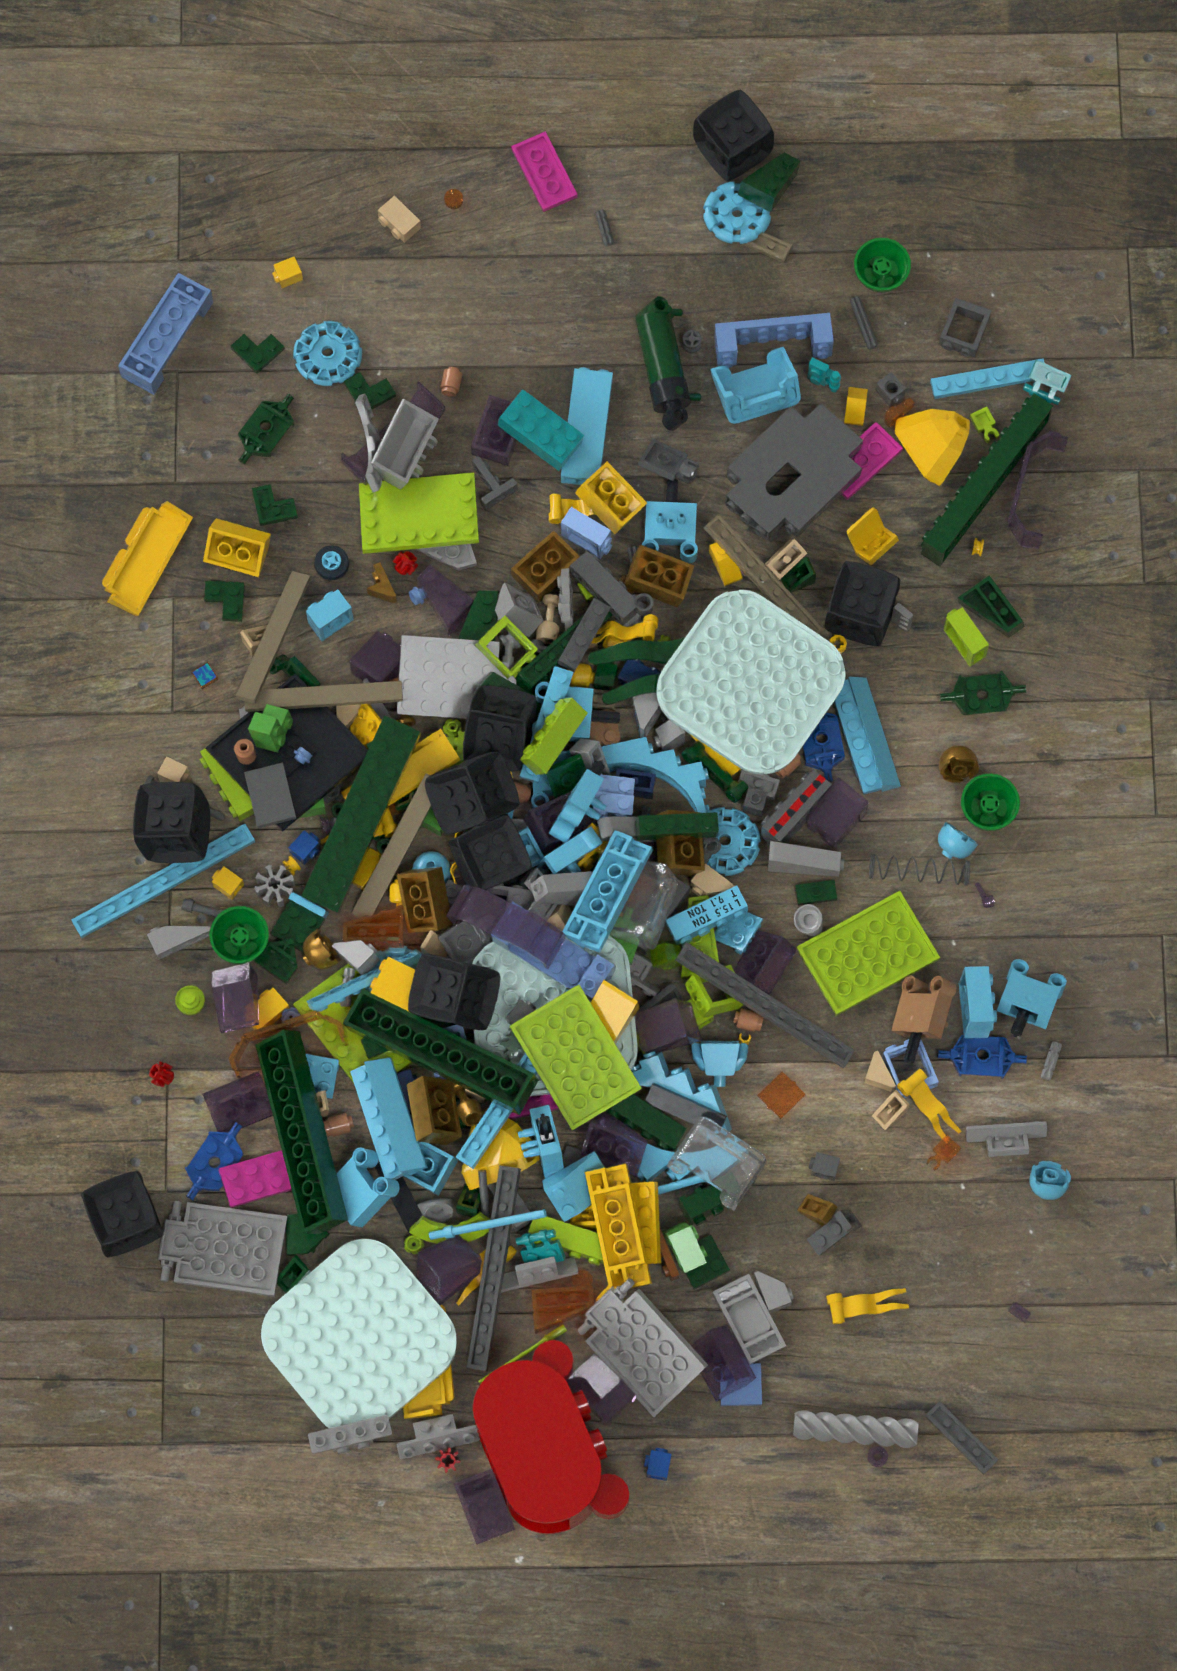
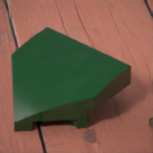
M293 938L268 942L264 952L254 960L257 965L285 984L288 983L298 969Z
M298 1214L286 1215L287 1255L289 1256L306 1255L310 1252L315 1253L317 1246L324 1238L330 1235L328 1231L319 1235L303 1234Z

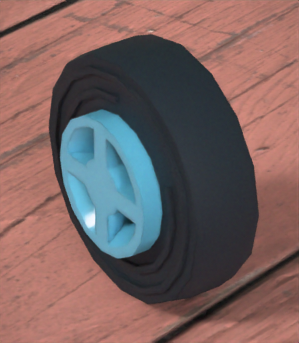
M326 546L316 554L314 560L315 570L326 580H338L348 571V555L338 546Z

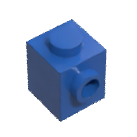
M304 830L288 847L289 852L305 865L310 859L313 860L319 854V839L312 832L308 834Z
M656 1448V1451L651 1450V1454L646 1455L644 1467L648 1468V1478L667 1481L671 1454L668 1453V1450Z

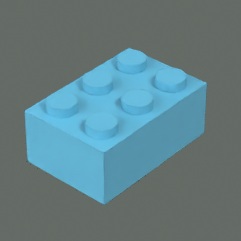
M989 966L965 967L958 983L964 1038H988L990 1031H993L994 1022L997 1021V1012L993 1010L995 993L991 992L993 975L989 974Z

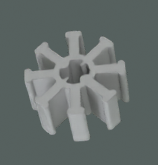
M268 865L265 869L266 873L269 874V878L260 875V873H257L255 877L257 884H262L259 887L255 886L257 897L260 898L261 895L266 894L262 898L265 906L270 907L273 897H276L278 907H283L284 901L280 895L283 894L289 897L291 892L293 893V888H287L295 886L293 875L284 878L287 875L286 867L282 865L279 866L280 869L277 875H273L272 865ZM276 883L278 888L274 889L272 884Z

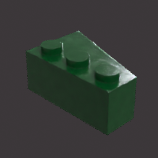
M785 152L743 179L738 196L771 212L796 177L801 161Z
M990 575L958 597L959 604L1008 638L1025 627L1024 621Z
M478 590L458 639L480 640L497 623L495 608L498 602V591Z
M731 1172L710 1182V1185L702 1189L700 1187L695 1189V1193L688 1197H685V1195L679 1197L678 1206L689 1225L695 1224L699 1226L707 1220L706 1217L712 1214L717 1216L724 1211V1207L728 1205L735 1206L740 1203L744 1192Z

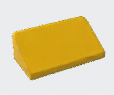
M371 848L368 850L353 882L361 890L365 889L382 857L377 851Z

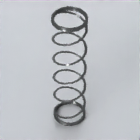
M871 854L870 856L869 879H873L874 876L875 856L877 858L880 877L882 880L885 879L891 860L894 857L896 860L900 881L904 880L911 859H913L916 867L918 881L922 882L927 866L930 860H932L935 870L936 881L938 884H940L946 866L950 861L953 868L955 883L959 885L965 869L964 885H969L970 861H966L962 869L959 881L957 883L955 868L951 859H949L946 862L940 881H938L936 865L932 858H930L927 861L922 878L920 880L917 863L913 856L909 859L902 879L900 876L898 861L895 855H893L890 858L884 877H882L878 856L876 854Z

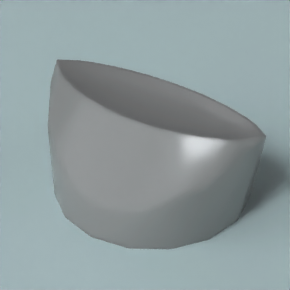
M810 904L798 908L793 919L797 930L811 937L821 934L823 917L820 910Z
M439 1198L419 1203L418 1208L422 1216L427 1219L444 1223L453 1215V1199Z

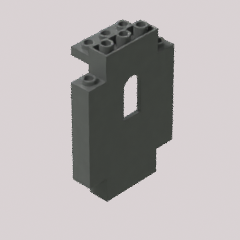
M821 403L806 418L790 406L728 466L727 478L731 483L737 485L726 495V507L731 512L739 515L745 524L753 527L758 536L769 540L771 543L777 538L778 530L783 525L788 533L799 537L860 477L862 468L851 458L862 449L863 440ZM787 463L801 474L781 495L773 496L766 491V484Z

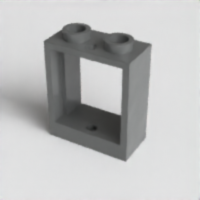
M955 298L942 331L939 345L945 350H954L960 352L965 357L971 356L975 358L992 310ZM955 314L982 322L974 344L947 335Z

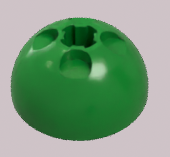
M875 238L867 241L858 249L854 258V270L858 280L869 290L880 293L890 292L900 287L906 281L911 269V260L907 250L899 242L889 238Z
M992 773L982 774L973 778L965 786L961 796V807L964 816L973 826L985 831H997L1005 828L1015 819L1020 808V797L1016 787L1007 778Z
M245 906L230 907L222 911L214 919L209 933L210 943L215 953L226 962L246 964L254 961L264 952L269 939L268 925L262 915L252 908Z

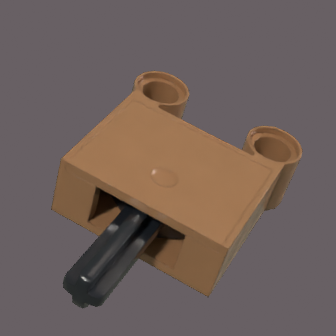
M911 975L904 979L902 994L891 1031L904 1038H909L904 1056L905 1062L912 1064L915 1062L921 1038H942L944 1028L948 1027L946 1019L952 998L957 989L953 982L941 976H936L930 983V991L932 993L927 994V983Z

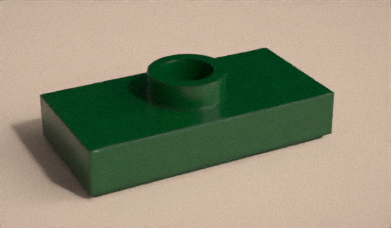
M835 880L795 885L798 906L837 901Z

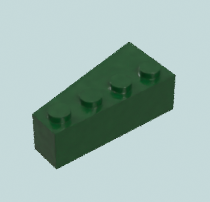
M634 1094L604 1111V1113L620 1121L628 1128L639 1132L645 1139L658 1143L657 1146L666 1151L676 1148L687 1129Z

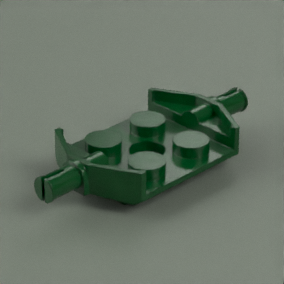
M287 394L282 402L262 401L238 433L245 451L238 459L242 464L245 465L252 455L271 457L272 450L290 426H294V420L288 411L289 404L294 400L293 396ZM263 423L271 425L269 430H262L260 427Z
M1000 671V674L962 678L959 675L954 690L951 693H940L939 696L940 702L952 700V703H955L963 715L1007 711L1012 696L1017 693H1026V685H1012L1003 671ZM984 691L988 694V697L981 700L977 697V693Z

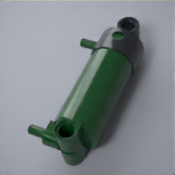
M657 296L636 315V325L654 411L665 413L662 417V423L666 429L674 431L688 419V413L685 408L691 404V401H700L701 394L689 393L675 336L672 318L674 316H682L683 310L672 309L664 297Z

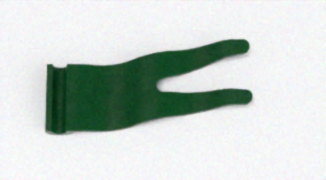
M685 637L661 642L644 640L623 642L590 653L588 661L591 665L624 660H647L667 664ZM660 674L636 679L604 693L602 701L606 705H611L639 695L657 693V683Z

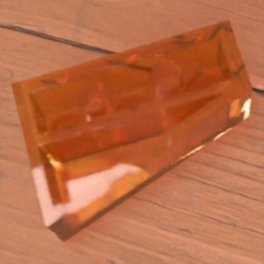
M403 905L397 906L398 908L389 911H380L376 915L363 916L344 922L343 942L361 940L366 945L370 943L377 951H385L389 948H404Z
M593 1285L532 1290L535 1334L585 1314L594 1305Z

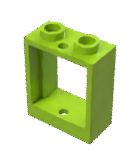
M963 607L958 610H951L947 614L944 631L969 667L986 657L989 644Z
M503 616L475 644L507 679L512 675L516 677L522 670L521 666L525 662L529 664L536 657L534 653L538 650L506 616ZM503 628L527 650L510 670L486 647Z
M731 965L725 966L726 968L734 972ZM693 974L685 983L686 989L702 1018L740 1009L744 1005L726 993L725 995L728 999L712 1002L703 985L704 982L708 981L697 974Z

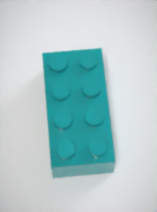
M523 389L499 417L498 421L500 428L558 471L561 470L581 445L584 434Z

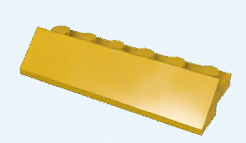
M441 729L417 743L389 806L418 788L426 773L433 775L461 760ZM352 785L341 792L345 800Z
M627 1164L585 1172L609 1289L612 1286L615 1289L618 1286H622L629 1278L635 1283L630 1289L652 1284Z

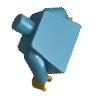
M699 1033L697 1040H692L691 1034H689L693 1060L701 1071H705L706 1075L714 1076L716 1087H725L726 1076H733L735 1071H739L747 1060L748 1044L750 1043L751 1035L748 1036V1040H743L741 1038L742 1033H740L738 1041H701Z

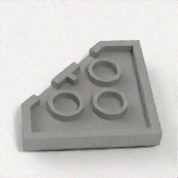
M471 544L415 549L458 571L477 565Z

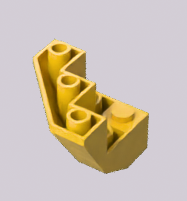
M928 409L898 418L895 425V434L922 475L928 481L940 486L963 451L969 435L970 420L955 411Z
M488 1108L482 1111L483 1115L485 1114ZM509 1118L506 1120L474 1170L463 1163L461 1173L469 1190L479 1188V1170H486L487 1185L497 1182L500 1165L520 1168L523 1171L540 1160L539 1155L524 1157L523 1152L528 1150H522L521 1144L532 1140L529 1137L519 1138L518 1132L523 1130L516 1122ZM477 1125L471 1126L469 1136Z

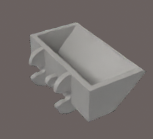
M402 399L371 461V465L382 479L400 490L408 483L410 477L419 478L424 470L417 463L419 460L425 461L426 456L422 454L424 448L432 450L438 443L437 439L431 434L439 419L405 399Z

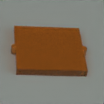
M781 1072L757 1096L767 1105L768 1110L771 1109L782 1119L806 1094L796 1085L795 1081H792Z

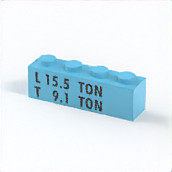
M736 885L666 919V926L676 946L679 944L684 945L686 942L690 943L693 937L698 935L701 937L708 934L710 929L716 926L717 928L723 927L729 920L745 916L748 911V905Z

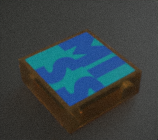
M208 662L191 672L201 689L219 680Z

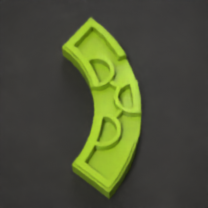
M479 1212L473 1218L452 1226L457 1227L491 1219ZM424 1216L409 1228V1233L422 1240L444 1245L470 1242L489 1232V1229L455 1235L454 1238L446 1239L443 1237L430 1240L429 1232L442 1230L444 1227L451 1225L438 1223Z

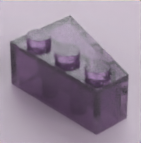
M429 564L417 577L418 587L424 591L426 600L435 611L448 635H450L468 616L474 600Z

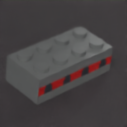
M813 770L810 774L807 772L800 780L802 783L797 788L794 786L789 791L785 802L780 801L774 809L775 813L772 816L768 815L762 821L761 838L769 845L770 841L787 844L830 797L832 784L817 771Z

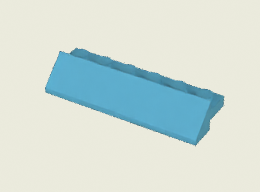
M848 677L844 681L841 692L834 701V708L862 793L865 795L879 790L884 792L901 787L867 678Z
M615 830L562 934L583 949L586 947L600 953L653 851L652 847L635 841L632 836Z
M392 1058L364 1062L365 1065L350 1071L384 1177L395 1180L406 1174L412 1175L428 1168L420 1143L416 1141L414 1125Z

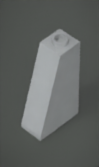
M770 841L768 871L839 877L840 871H844V859H841V852Z
M593 871L542 875L530 884L535 902L576 906Z

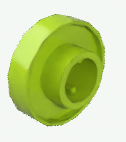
M185 986L177 992L175 998L176 1006L185 1015H196L204 1008L205 996L198 987Z

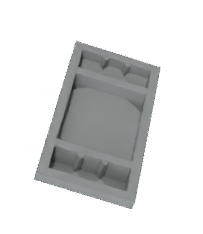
M749 1274L713 1291L718 1306L750 1365L786 1347Z

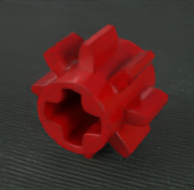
M400 551L393 560L396 563L395 570L401 575H406L407 573L411 575L418 567V564L415 563L417 561L416 556L409 551L404 553Z
M161 1061L159 1064H154L149 1072V1076L153 1078L151 1083L161 1087L169 1085L174 1079V1072L171 1071L173 1066Z
M450 1447L445 1452L440 1449L441 1456L435 1457V1460L440 1461L437 1468H445V1473L450 1468L456 1471L455 1463L461 1462V1460L455 1458L458 1455V1451L452 1453ZM446 1455H450V1458L454 1460L450 1461L449 1465H446L445 1461L442 1460V1458H446Z

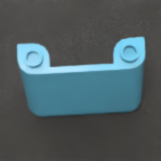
M784 347L770 351L766 358L767 364L731 374L727 366L711 369L714 384L729 422L734 424L789 408L790 406L792 407L799 403L801 394L798 375Z

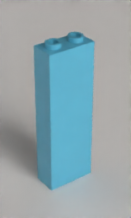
M585 367L574 369L568 423L584 434L581 445L562 467L561 483L582 485L602 466L613 373L608 370L600 369L594 371Z

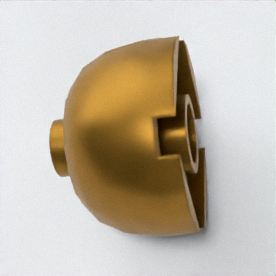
M955 745L946 749L939 760L940 774L948 782H964L962 778L969 777L971 779L979 771L975 753L965 746Z
M316 929L306 938L303 944L305 954L303 959L308 966L313 965L315 968L322 970L329 969L339 963L341 959L336 958L337 952L332 947L333 943L326 935L322 937L319 934L322 931Z

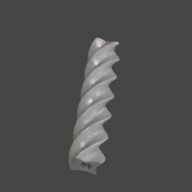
M801 1410L794 1413L793 1436L800 1440H808L814 1437L823 1442L835 1439L841 1443H850L855 1440L862 1445L876 1442L885 1447L897 1444L903 1448H912L917 1445L919 1423L908 1418L898 1421L891 1417L876 1419L869 1415H862L856 1418L851 1414L845 1413L835 1416L829 1412L814 1414L808 1410Z

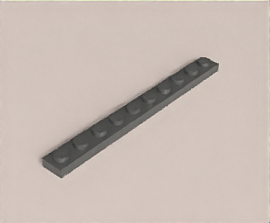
M686 942L675 961L842 1068L847 1065L854 1049Z
M499 1166L491 1220L514 1215L521 1173L520 1168ZM512 1224L489 1228L467 1368L489 1370Z

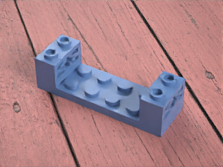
M178 273L118 365L121 377L154 395L164 380L163 368L197 315L204 318L212 306L213 297L211 290Z
M830 313L715 324L714 334L717 367L727 366L730 368L733 365H737V343L747 345L750 342L766 343L769 340L786 341L790 338L802 340L810 337L813 358H828L832 356L834 342Z
M513 901L491 933L493 942L566 988L571 989L580 984L590 1002L604 980L609 982L615 972L614 964L598 954L594 957L545 925L539 924L537 920L530 916L529 911Z

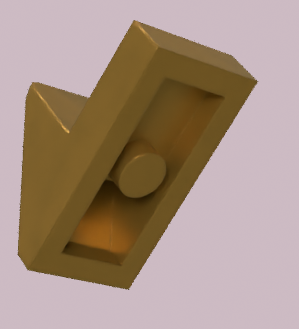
M381 563L374 564L372 576L376 584L367 588L368 595L396 603V594Z
M808 1194L797 1211L823 1227L829 1222L838 1207L829 1201Z

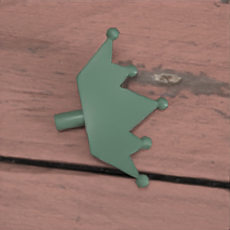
M511 1028L508 1029L511 1035H506L509 1041L500 1043V1045L509 1050L504 1052L505 1055L509 1056L508 1061L518 1055V1048L523 1049Z

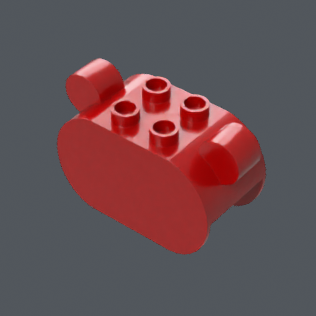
M556 1340L545 1341L540 1344L534 1351L532 1361H515L494 1370L480 1384L473 1401V1415L477 1433L511 1516L522 1527L541 1534H555L568 1531L581 1524L592 1512L603 1519L618 1518L627 1509L630 1497L628 1485L622 1478L614 1474L601 1475L600 1460L607 1458V1448L598 1428L589 1432L586 1428L585 1422L592 1420L587 1399L582 1390L572 1394L567 1383L574 1368L572 1352L567 1345Z

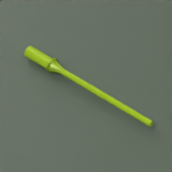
M563 1324L550 1333L545 1334L538 1343L505 1364L519 1360L545 1341L554 1340L567 1329ZM488 1375L478 1380L479 1384H481Z

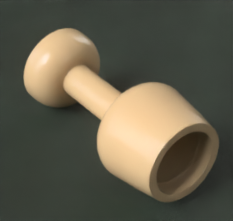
M553 594L543 596V603L547 606L546 618L536 629V639L541 640L545 645H550L554 642L559 633V626L553 622L554 611L559 603V596Z

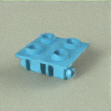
M746 912L745 916L739 919L733 918L725 926L717 928L714 932L715 939L722 944L734 948V951L741 955L746 952L745 949L748 943L752 942L751 938L755 937L754 934L758 928H761L760 924L763 919Z
M306 1054L315 1092L324 1090L326 1091L327 1098L333 1099L336 1076L339 1070V1060Z

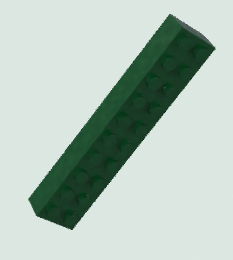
M1035 393L1031 398L1027 397L1020 413L1016 412L1010 420L1012 422L1010 426H1005L1001 431L999 441L992 443L987 457L983 456L977 464L979 466L975 472L971 471L966 479L968 481L966 485L959 487L954 501L950 500L944 508L945 513L935 519L933 529L931 531L927 530L922 537L921 555L941 567L1049 422L1053 405Z
M384 715L301 897L336 913L340 912L422 734L420 731Z
M364 989L361 990L343 1022L349 1031L517 1115H520L539 1081L534 1073Z
M282 1030L255 1044L302 1232L303 1234L319 1235L348 1221L300 1031Z

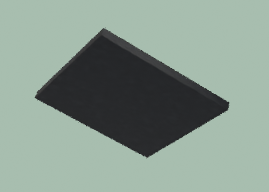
M294 674L277 689L308 686ZM328 707L287 709L290 712L293 723L286 732L284 745L280 746L278 753L256 747L248 728L255 712L263 714V711L248 712L205 749L249 797L250 794L244 772L283 763L297 819L362 765L368 749ZM247 739L253 743L256 758L252 763L242 764L238 761L234 746L239 740ZM299 747H302L312 755L309 760L310 763L305 762L303 765L294 758L296 756L294 750L297 751ZM297 819L275 825L283 832Z

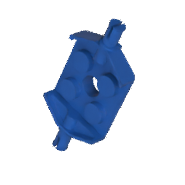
M826 712L803 745L806 766L821 770L824 773V778L830 783L833 782L832 768L845 760L838 717ZM823 734L827 737V741L820 743L816 737Z
M961 1035L954 1048L950 1051L938 1050V1058L952 1060L959 1076L962 1074L997 1076L1003 1079L1012 1064L1027 1063V1055H1015L1006 1037L964 1038V1035ZM984 1050L988 1053L989 1057L986 1060H981L978 1058L977 1053Z
M235 1122L227 1133L208 1132V1137L189 1165L185 1167L193 1183L186 1197L194 1200L199 1191H220L223 1183L218 1171L219 1168L238 1163L244 1155L236 1141V1135L242 1128L240 1124L238 1125ZM212 1158L220 1159L218 1167H210L209 1162Z

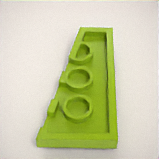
M709 895L689 898L688 909L709 899ZM714 928L710 929V932L700 937L698 935L692 938V941L689 943L690 945L719 963ZM682 965L681 979L690 978L695 974Z

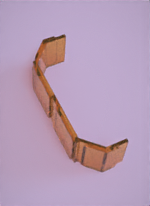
M312 1011L283 1021L284 1023L278 1025L272 1024L247 1032L240 1037V1043L237 1042L229 1057L231 1068L235 1072L236 1077L241 1080L244 1079L239 1061L249 1042L276 1034L282 1030H289L322 1019L338 1028L341 1041L347 1046L349 1044L346 1038L348 1037L346 1028L340 1021L326 1014L324 1016L320 1011Z

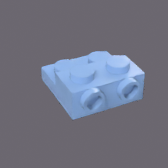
M601 774L600 777L604 778V781L597 791L595 798L603 802L607 807L604 811L593 805L591 808L601 814L600 818L608 816L631 817L635 779Z

